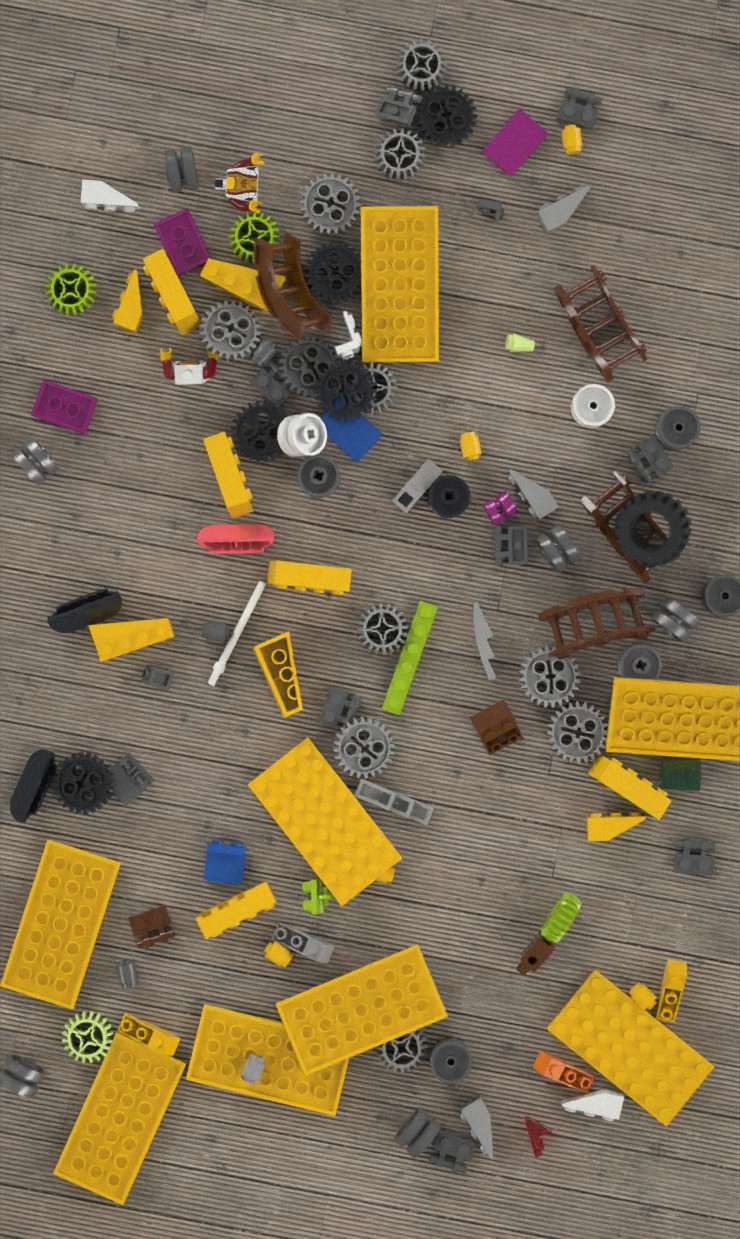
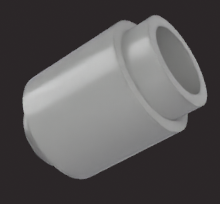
M250 1054L249 1058L247 1057L241 1076L244 1077L243 1081L254 1084L255 1081L259 1082L265 1066V1058L255 1054Z

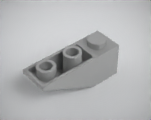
M581 185L573 190L574 193L571 195L563 194L556 198L557 202L551 205L548 202L539 207L540 210L537 212V216L547 235L567 223L589 192L590 185L586 187Z
M428 459L396 495L392 503L407 514L443 470Z
M512 469L508 471V480L512 486L516 485L519 489L518 495L523 503L526 501L530 506L528 511L533 518L537 517L540 520L559 507L549 490Z
M278 922L271 940L277 941L316 962L327 964L335 948L333 944L281 922Z
M478 1095L460 1106L461 1113L459 1115L464 1123L468 1122L472 1129L469 1131L475 1140L479 1139L482 1144L479 1147L484 1156L488 1155L490 1159H493L490 1111L481 1096Z

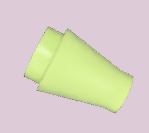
M515 333L512 335L508 334L505 349L510 350V352H533L535 341Z

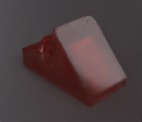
M524 1116L535 1158L543 1156L541 1150L545 1149L542 1138L538 1137L550 1134L552 1130L535 1119Z

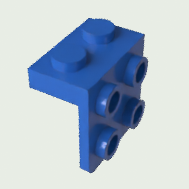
M212 839V842H208L204 879L206 881L240 885L243 879L246 847L242 846L243 843L231 842V845L223 844L222 840Z

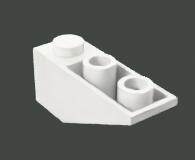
M82 180L81 204L85 206V209L97 210V207H103L106 211L123 209L124 212L128 213L140 210L138 203L106 183L96 180Z
M603 1089L562 1100L561 1104L569 1112L579 1110L583 1111V1114L595 1117L596 1114L602 1116L604 1120L613 1121L614 1119L619 1120L624 1096L621 1093Z

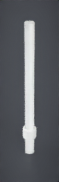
M258 582L219 661L213 666L214 671L207 682L208 684L215 686L220 674L224 672L225 664L266 583Z

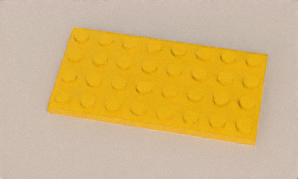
M438 206L361 207L362 362H439Z
M614 677L605 750L606 752L740 761V686Z
M308 737L248 784L341 906L345 905L403 859Z
M47 839L0 984L1 987L72 1010L74 1009L121 862Z
M418 944L276 1003L305 1076L448 1017Z
M596 969L591 972L546 1028L665 1126L670 1123L714 1068V1065L649 1012L642 1010L628 995Z
M204 1004L186 1080L335 1116L349 1058L305 1076L282 1022ZM250 1054L265 1058V1066L259 1082L255 1081L254 1084L243 1081L244 1077L241 1076L247 1057L249 1058Z
M116 1032L113 1043L110 1045L111 1050H108L53 1174L123 1205L187 1063L169 1055H161L130 1037Z

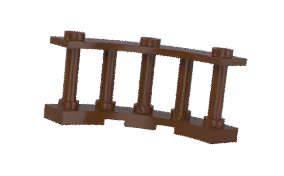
M288 233L284 235V243L272 245L261 238L255 239L254 265L257 264L258 271L256 281L262 299L271 316L277 318L281 323L280 327L297 340L303 338L304 328L317 326L328 333L330 331L332 314L315 300L305 282L300 262L301 240ZM283 251L285 265L273 267V253ZM286 273L290 286L279 288L275 275ZM293 294L298 306L289 307L283 296ZM304 312L309 319L304 320L297 313Z
M593 265L590 268L594 276L570 290H564L561 285L554 287V290L562 308L565 307L569 315L567 318L589 357H593L597 363L595 366L608 383L614 379L611 372L614 370V367L639 354L643 361H646L645 352L647 349L642 341L639 342L623 319L625 317L624 312L620 307L617 308L604 282L607 279L603 271H598ZM597 283L602 294L578 308L574 307L571 302L573 297ZM606 301L612 314L589 327H584L580 320L581 315ZM617 320L623 332L599 346L594 345L590 338L592 333ZM628 338L634 348L611 361L604 360L601 356L604 351Z
M615 471L613 475L617 483L596 500H590L585 495L580 499V502L587 513L593 516L596 521L595 524L617 553L625 558L630 564L629 567L646 584L651 580L648 575L649 568L651 567H648L647 564L640 566L637 565L638 561L634 560L631 562L627 559L629 555L627 553L622 554L620 551L621 545H617L615 541L617 534H614V530L608 525L609 519L617 514L626 502L635 496L629 487L630 481L625 475L620 476ZM622 488L627 496L606 513H600V505ZM648 511L641 514L636 524L644 518L652 528L641 539L648 543L658 535L665 543L668 537L650 517L652 513Z
M623 588V592L614 593L613 590L598 592L570 600L567 606L560 608L559 605H556L539 613L540 621H546L551 624L557 650L550 652L549 657L565 659L573 652L596 644L602 646L613 640L637 638L640 640L649 637L648 634L655 631V627H644L637 603L639 601L638 598L645 595L644 589ZM620 602L630 604L636 628L626 629L619 605ZM609 604L612 606L618 627L617 631L604 632L598 610L599 605ZM588 608V610H591L597 635L583 639L577 613ZM567 615L570 617L576 642L565 646L558 621L559 618Z

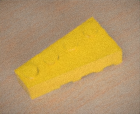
M164 249L143 258L145 263L143 269L147 277H152L153 281L150 283L155 293L160 292L162 297L158 299L163 309L168 308L170 313L166 315L171 325L175 323L181 335L198 328L201 322Z
M169 618L88 625L101 662L176 637Z
M599 755L588 771V774L660 820L672 800L667 798L668 793L660 788L656 791L652 788L653 783L645 778L641 781L636 777L638 773L630 768L627 770L621 767L623 764L615 758L609 760Z
M266 880L198 914L196 920L205 939L211 936L214 938L222 934L226 928L232 929L240 925V921L256 917L257 912L261 910L266 912L274 908V903L277 900Z

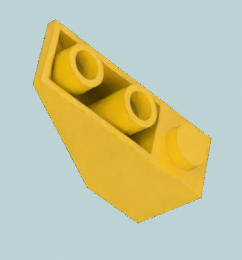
M134 269L133 273H129L127 277V289L122 291L119 302H121L120 307L115 309L112 319L115 326L137 334L143 318L139 273Z
M621 812L610 813V816H602V813H591V817H586L587 840L608 841L644 821L646 816L641 815V812H629V816H622Z
M667 959L656 1019L675 1022L687 978L686 962Z
M124 1013L117 1030L161 1055L174 1056L181 1039L165 1029L127 1013Z

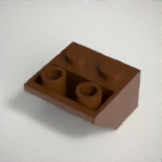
M504 700L470 717L489 755L523 738Z

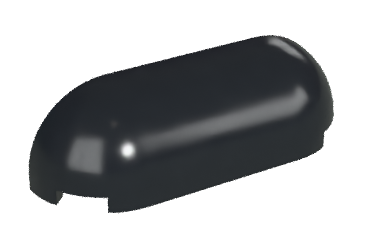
M101 589L57 606L55 608L56 612L52 616H48L47 622L53 630L59 633H71L115 616L121 609L122 599L117 590L114 592L108 591V589Z
M41 749L30 756L12 795L10 811L13 818L20 823L26 822V819L32 814H37L55 775V769H57V764H55L56 755L49 750Z

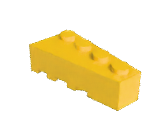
M208 259L200 274L202 280L268 314L270 313L256 281V276H258L257 270ZM275 275L278 287L283 288L287 281L286 277Z
M224 431L203 439L231 518L234 519L253 512L254 510L250 499L253 498L250 489H246L243 483L246 482L244 472L238 469L237 465H240L237 453L233 454L231 448L234 447L231 436L227 437Z
M269 561L267 584L276 585V588L287 589V586L295 587L294 590L306 591V588H312L313 592L325 593V590H332V594L343 595L344 592L350 591L352 569L285 561Z
M289 632L254 646L252 649L283 718L303 710Z

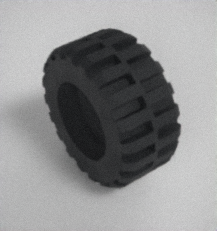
M650 490L642 494L639 493L626 502L619 510V515L615 519L616 527H614V534H617L615 541L617 545H621L620 551L622 554L627 553L629 555L627 559L631 562L634 560L638 561L637 565L640 566L645 564L648 567L663 566L667 562L673 561L687 546L692 530L689 529L691 519L687 518V509L681 507L682 502L679 499L675 501L673 495L669 493L665 495L663 491L658 490L656 492ZM649 511L664 517L670 529L669 538L664 544L659 546L650 545L639 537L636 530V521L641 514Z

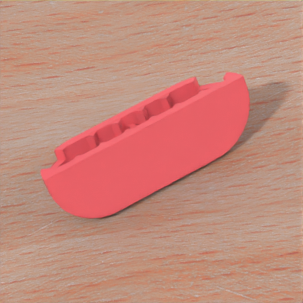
M261 524L210 525L198 533L197 542L199 546L201 545L212 554L264 552L265 548L273 544L274 532L271 528Z

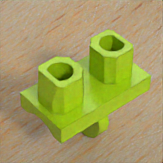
M320 878L302 883L303 893H311V900L303 901V910L312 912V915L324 913V906H328V899L334 898L333 894H328V888L326 886L323 887V882Z

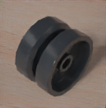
M445 475L439 477L433 482L428 492V503L431 510L442 518L451 519L461 515L470 503L468 485L457 476ZM451 494L452 500L447 501L445 495Z

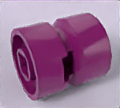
M507 491L497 495L496 500L490 499L482 504L494 525L503 521L504 516L510 517L518 512ZM498 506L501 508L499 512L496 509Z

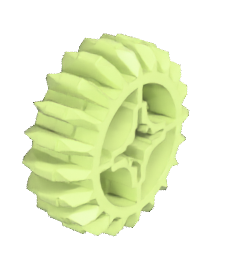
M83 1011L82 1018L80 1014L76 1013V1020L71 1017L69 1019L70 1024L64 1025L65 1029L69 1030L62 1032L63 1036H67V1038L62 1039V1043H68L64 1050L71 1049L72 1051L68 1055L71 1057L75 1053V1061L82 1057V1063H85L87 1058L90 1063H93L94 1057L97 1061H100V1054L105 1057L107 1055L105 1050H111L110 1045L107 1043H113V1039L108 1038V1036H112L114 1032L107 1030L112 1025L108 1024L105 1026L104 1023L107 1021V1018H104L102 1021L99 1020L101 1017L100 1013H98L96 1018L93 1017L94 1011H91L89 1016H87L86 1011ZM83 1022L92 1023L88 1029L76 1028L78 1024ZM97 1026L102 1031L103 1041L95 1034ZM92 1029L90 1033L92 1039H89L84 1045L85 1037L83 1035H87ZM73 1033L80 1039L81 1044L79 1048L73 1041ZM88 1045L100 1047L92 1052L84 1051Z

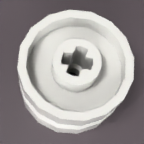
M590 384L581 388L573 397L571 403V414L574 420L582 427L589 429L604 425L611 418L615 409V401L611 392L598 384ZM590 403L596 405L597 408L591 409Z
M315 414L291 415L284 418L280 423L277 431V440L283 452L290 457L313 456L320 453L325 447L327 430L324 422Z

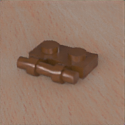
M165 905L128 918L134 936L142 934L143 940L136 942L138 949L143 947L149 948L152 947V944L161 941L164 943L169 941L168 939L175 937L173 929L166 931L164 927L171 924ZM159 930L160 934L152 937L149 936V931Z

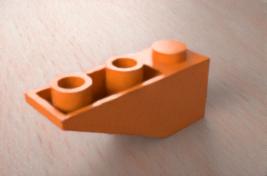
M540 1050L533 1065V1068L543 1076L584 1093H588L595 1078L594 1075Z

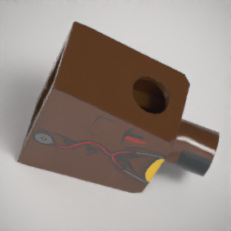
M541 930L521 953V963L516 969L524 976L530 969L536 972L554 952L555 943L546 940L541 935Z

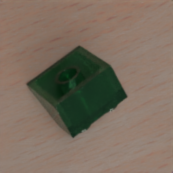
M661 756L659 788L700 791V758Z

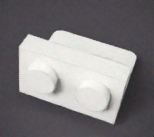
M347 311L343 312V318L352 341L335 347L338 360L343 359V361L353 358V354L360 352V346H362L359 333H354L353 330L356 328L352 314L348 315Z

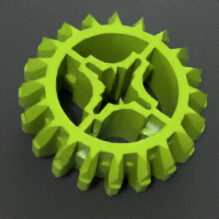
M246 212V219L240 215L239 220L241 222H233L237 228H230V231L235 233L229 235V239L235 240L230 243V247L237 246L234 248L233 253L240 252L238 255L239 259H242L245 255V262L247 263L251 257L254 264V252L245 250L241 245L250 244L254 246L253 239L250 240L252 238L251 229H253L254 234L256 233V236L259 235L257 239L261 238L264 240L270 236L269 243L272 245L279 244L275 240L281 239L279 235H274L280 232L279 228L273 229L276 226V222L269 223L271 220L270 216H267L264 220L263 212L260 213L259 217H257L255 212H253V217H250L249 213ZM253 223L262 224L268 230L259 231L255 229ZM248 225V234L239 239L241 230Z
M74 263L72 269H70L69 264H65V270L58 266L60 272L57 274L53 270L52 274L55 277L47 278L52 283L45 284L46 288L51 289L45 292L46 296H51L47 301L49 303L54 302L52 307L53 309L59 307V313H62L65 309V314L68 316L71 310L74 315H77V309L84 313L82 307L85 305L89 309L91 306L87 302L95 301L90 296L97 295L96 291L91 290L97 287L96 283H91L95 278L93 276L88 277L90 275L89 270L83 273V266H80L77 270V265ZM68 275L79 276L78 279L75 278L73 281H67L63 277ZM83 281L86 283L84 297L79 293V288L82 286L81 283ZM58 282L63 285V291L59 298L56 295ZM65 283L70 287L75 286L74 290L77 296L72 292L67 293V291L69 290L67 289ZM69 298H75L79 301L75 304L63 303Z
M568 892L563 894L544 922L541 935L549 942H559L576 918L581 901Z

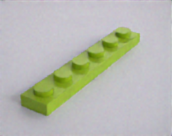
M423 601L419 602L383 703V710L400 715L437 612V606Z

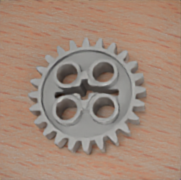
M331 172L328 178L326 173H323V179H320L317 175L316 182L309 180L311 187L304 186L307 193H301L305 200L299 201L301 205H305L300 208V212H306L302 217L303 219L309 218L307 225L314 224L313 231L320 228V234L327 230L328 236H330L333 230L338 235V229H341L344 233L345 226L352 228L350 221L357 222L354 215H360V212L356 208H361L362 204L356 203L361 200V196H355L359 190H352L354 182L347 184L348 177L341 180V174L334 178L333 172ZM322 188H327L330 190V193L327 196H322L319 191ZM340 194H345L348 196V199L345 202H340L337 197ZM314 198H319L324 202L315 201ZM330 200H333L334 205H332L331 208H328L327 203H329ZM337 206L346 207L347 210H342L341 208H339V207H337ZM314 207H323V213L315 214L313 212ZM334 212H339L342 214L340 220H333L331 215Z
M225 300L224 306L217 302V308L210 306V312L205 311V317L201 318V323L203 324L199 326V330H202L199 337L204 338L202 344H208L206 351L212 349L211 356L217 353L219 354V360L225 356L226 362H228L229 357H232L234 362H236L237 356L243 360L244 353L250 356V349L253 351L256 349L255 344H259L260 340L258 338L262 334V332L258 331L261 329V325L257 324L259 317L253 318L255 311L249 313V306L243 309L242 302L236 306L234 300L231 305H228L227 300ZM226 316L229 318V321L223 322L220 317ZM244 323L247 328L241 329L238 324ZM220 333L223 337L217 339L213 334ZM238 340L241 344L235 346L231 341Z
M545 646L544 652L540 647L537 648V654L533 651L530 652L532 658L526 656L524 659L527 664L522 663L520 666L524 670L518 672L520 675H523L518 681L524 682L520 689L527 690L524 696L530 694L529 701L531 702L536 699V706L543 702V708H546L548 703H550L551 708H554L555 702L560 707L562 706V700L568 703L569 699L567 696L573 698L575 695L572 690L577 691L579 688L575 684L581 682L576 679L581 673L575 672L579 665L572 664L575 658L569 660L568 658L558 659V657H549V653L556 650L555 646L552 647L551 651H549L548 646ZM546 660H549L550 663L549 673L551 676H554V678L551 680L553 694H550L549 692V679L545 678V676L548 674ZM554 662L562 664L560 672L554 669ZM535 664H541L543 666V673H537L535 671ZM557 681L564 683V690L560 691L556 688ZM537 683H543L545 685V692H539L537 690Z
M576 701L575 707L569 702L568 709L562 705L561 713L555 710L557 717H550L554 723L547 724V726L552 728V731H548L546 734L552 735V738L547 741L554 742L551 749H558L556 755L562 753V760H565L568 756L569 763H572L575 758L577 764H580L581 758H583L585 763L588 762L587 757L594 760V753L601 755L598 749L606 748L602 742L607 739L604 737V734H607L604 727L608 726V723H602L605 716L598 717L600 710L593 712L594 706L591 705L587 708L586 702L580 707L578 701ZM570 715L576 719V723L573 726L566 724V718ZM588 720L594 722V729L591 731H587L584 727L585 722ZM566 727L577 730L580 727V731L593 734L594 738L582 735L575 738L576 734L562 731L561 728ZM565 734L571 736V742L568 745H564L561 742V738ZM581 740H589L590 746L588 749H581Z
M360 716L359 722L353 718V724L346 721L347 727L340 726L342 733H336L339 740H333L337 747L332 748V750L338 752V754L334 755V758L340 759L337 764L338 766L344 765L342 768L344 772L349 769L350 776L356 772L357 778L363 774L364 778L367 779L368 773L375 777L374 771L377 770L381 774V767L388 768L385 762H392L388 756L395 754L390 750V748L395 747L394 743H390L394 737L387 736L391 731L389 729L384 730V723L378 726V719H375L372 723L370 716L366 721L363 716ZM361 730H367L368 733L365 738H359ZM351 736H354L363 745H366V747L373 754H375L377 758L374 759L364 749H361V747L351 739ZM376 742H381V748L377 751L373 750V745ZM350 744H354V751L351 753H347L346 747ZM369 757L367 764H360L361 758Z

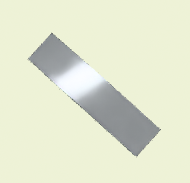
M474 602L473 627L475 641L482 666L490 681L496 678L488 661L495 657L487 639L493 637V634L478 603Z
M362 778L354 795L357 798L428 826L435 809L432 806Z

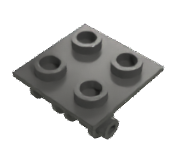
M129 752L107 771L113 772L109 776V779L115 780L110 783V786L115 788L112 791L126 806L154 781Z

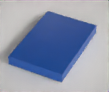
M338 398L335 401L336 408H340L343 405L342 398ZM330 412L323 414L321 417L327 430V436L356 463L362 459L383 435L363 416L362 419L355 416V422H352L350 417H348L347 423L343 422V417L339 422L336 421V415L332 419L329 418Z

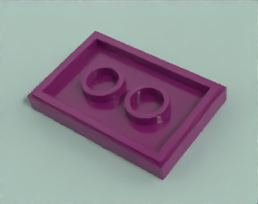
M519 108L484 148L482 153L511 178L546 138L548 132Z
M188 208L154 223V227L177 276L206 264L208 259H211Z
M43 379L31 416L86 435L98 398Z

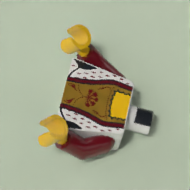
M254 153L252 157L232 165L231 169L227 170V179H215V190H226V199L240 211H253L257 214L261 212L256 209L259 204L262 205L261 202L257 201L259 168L256 165H264L263 161H259V157L264 156L263 154Z
M161 348L160 359L162 360L164 376L166 379L173 380L176 385L203 384L209 378L214 377L219 354L216 353L214 356H211L212 351L210 349L207 351L208 360L171 361L172 349L169 348V352H163Z

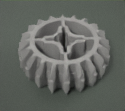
M420 38L419 44L412 40V47L406 43L405 47L407 50L401 49L400 53L402 55L397 56V60L400 61L396 63V68H400L397 71V75H403L401 82L408 80L406 83L407 87L414 84L413 90L420 86V90L424 91V86L426 85L428 90L432 88L431 83L434 86H438L437 80L443 81L444 77L441 74H446L447 72L444 67H447L448 63L443 61L446 59V54L440 55L443 49L439 48L436 50V42L430 46L431 40L429 39L426 44H423L422 38ZM418 51H425L430 54L422 56ZM411 55L415 64L408 71L406 61ZM436 59L438 67L435 73L432 74L429 65L432 63V60ZM425 62V68H422V66L419 68L418 63ZM417 74H423L425 77L428 78L419 79L414 76Z
M394 128L393 135L387 131V139L381 136L380 140L383 143H376L379 149L374 150V154L380 156L375 157V162H381L377 165L378 169L385 167L382 171L383 175L388 171L390 172V179L393 177V174H396V180L400 179V175H403V179L407 180V173L414 177L413 170L420 172V168L417 165H424V162L420 160L426 158V154L421 153L425 151V147L420 146L423 141L422 139L415 141L418 135L414 134L411 137V130L404 134V128L400 129V133H397L396 128ZM398 140V145L395 148L385 150L391 142ZM404 141L409 142L414 147L415 152L407 150L404 147ZM400 146H402L401 151H403L402 154L405 153V155H402V158L400 159L399 163V158L397 157L398 151L400 150ZM384 156L394 159L396 168L388 164ZM415 159L411 165L402 168V163L405 160Z
M370 362L367 374L373 376L374 374L380 375L387 385L377 383L375 385L377 389L375 390H377V393L387 391V394L378 403L370 401L373 408H367L370 409L371 415H373V409L375 408L378 413H381V406L387 410L388 407L385 403L387 402L392 405L393 401L389 398H396V394L391 391L398 389L397 386H391V384L396 383V379H389L393 376V373L390 372L386 375L385 373L388 368L384 367L381 371V364L379 363L376 369L373 368V362ZM365 363L363 364V370L367 368ZM352 374L351 377L354 378V380L349 379V383L355 384L357 381V376L355 374ZM355 394L353 401L359 403L361 399Z
M379 603L380 609L376 610V606L373 604L372 608L374 611L370 612L368 608L365 609L368 613L367 617L364 614L360 615L365 620L364 622H357V624L363 625V628L357 629V632H363V635H360L358 638L359 640L366 639L362 643L363 646L367 643L370 644L368 651L375 647V654H378L379 649H382V654L385 655V649L389 648V652L393 653L392 646L399 649L400 647L397 642L400 641L403 644L405 642L401 639V635L408 636L407 633L402 632L403 629H408L407 625L402 626V623L406 622L407 619L403 618L400 620L399 617L403 612L401 611L396 614V606L391 611L389 610V603L386 609H383V603ZM379 613V623L376 626L366 627L369 619ZM384 613L392 615L398 625L387 624ZM381 619H383V623L388 628L393 627V629L385 631L384 639H382L380 632L372 630L373 628L380 627ZM398 631L395 640L386 644L387 633ZM367 633H378L381 645L371 641Z
M412 1031L401 1039L395 1038L389 1041L395 1048L391 1057L386 1052V1043L376 1046L377 1050H382L377 1053V1057L384 1056L380 1060L381 1064L387 1061V1069L393 1065V1072H396L397 1067H399L400 1073H404V1067H407V1071L411 1072V1065L417 1069L418 1064L416 1061L423 1063L420 1055H427L425 1051H422V1049L428 1048L427 1044H421L426 1041V1037L420 1038L423 1031ZM412 1037L416 1039L418 1044L416 1053L409 1047ZM405 1043L406 1049L398 1051L397 1044ZM402 1055L412 1057L404 1062L396 1061Z

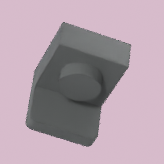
M479 198L477 209H480L481 213L492 214V212H495L494 224H498L499 220H503L505 209L501 208V202Z
M147 664V667L142 672V683L169 691L174 672Z

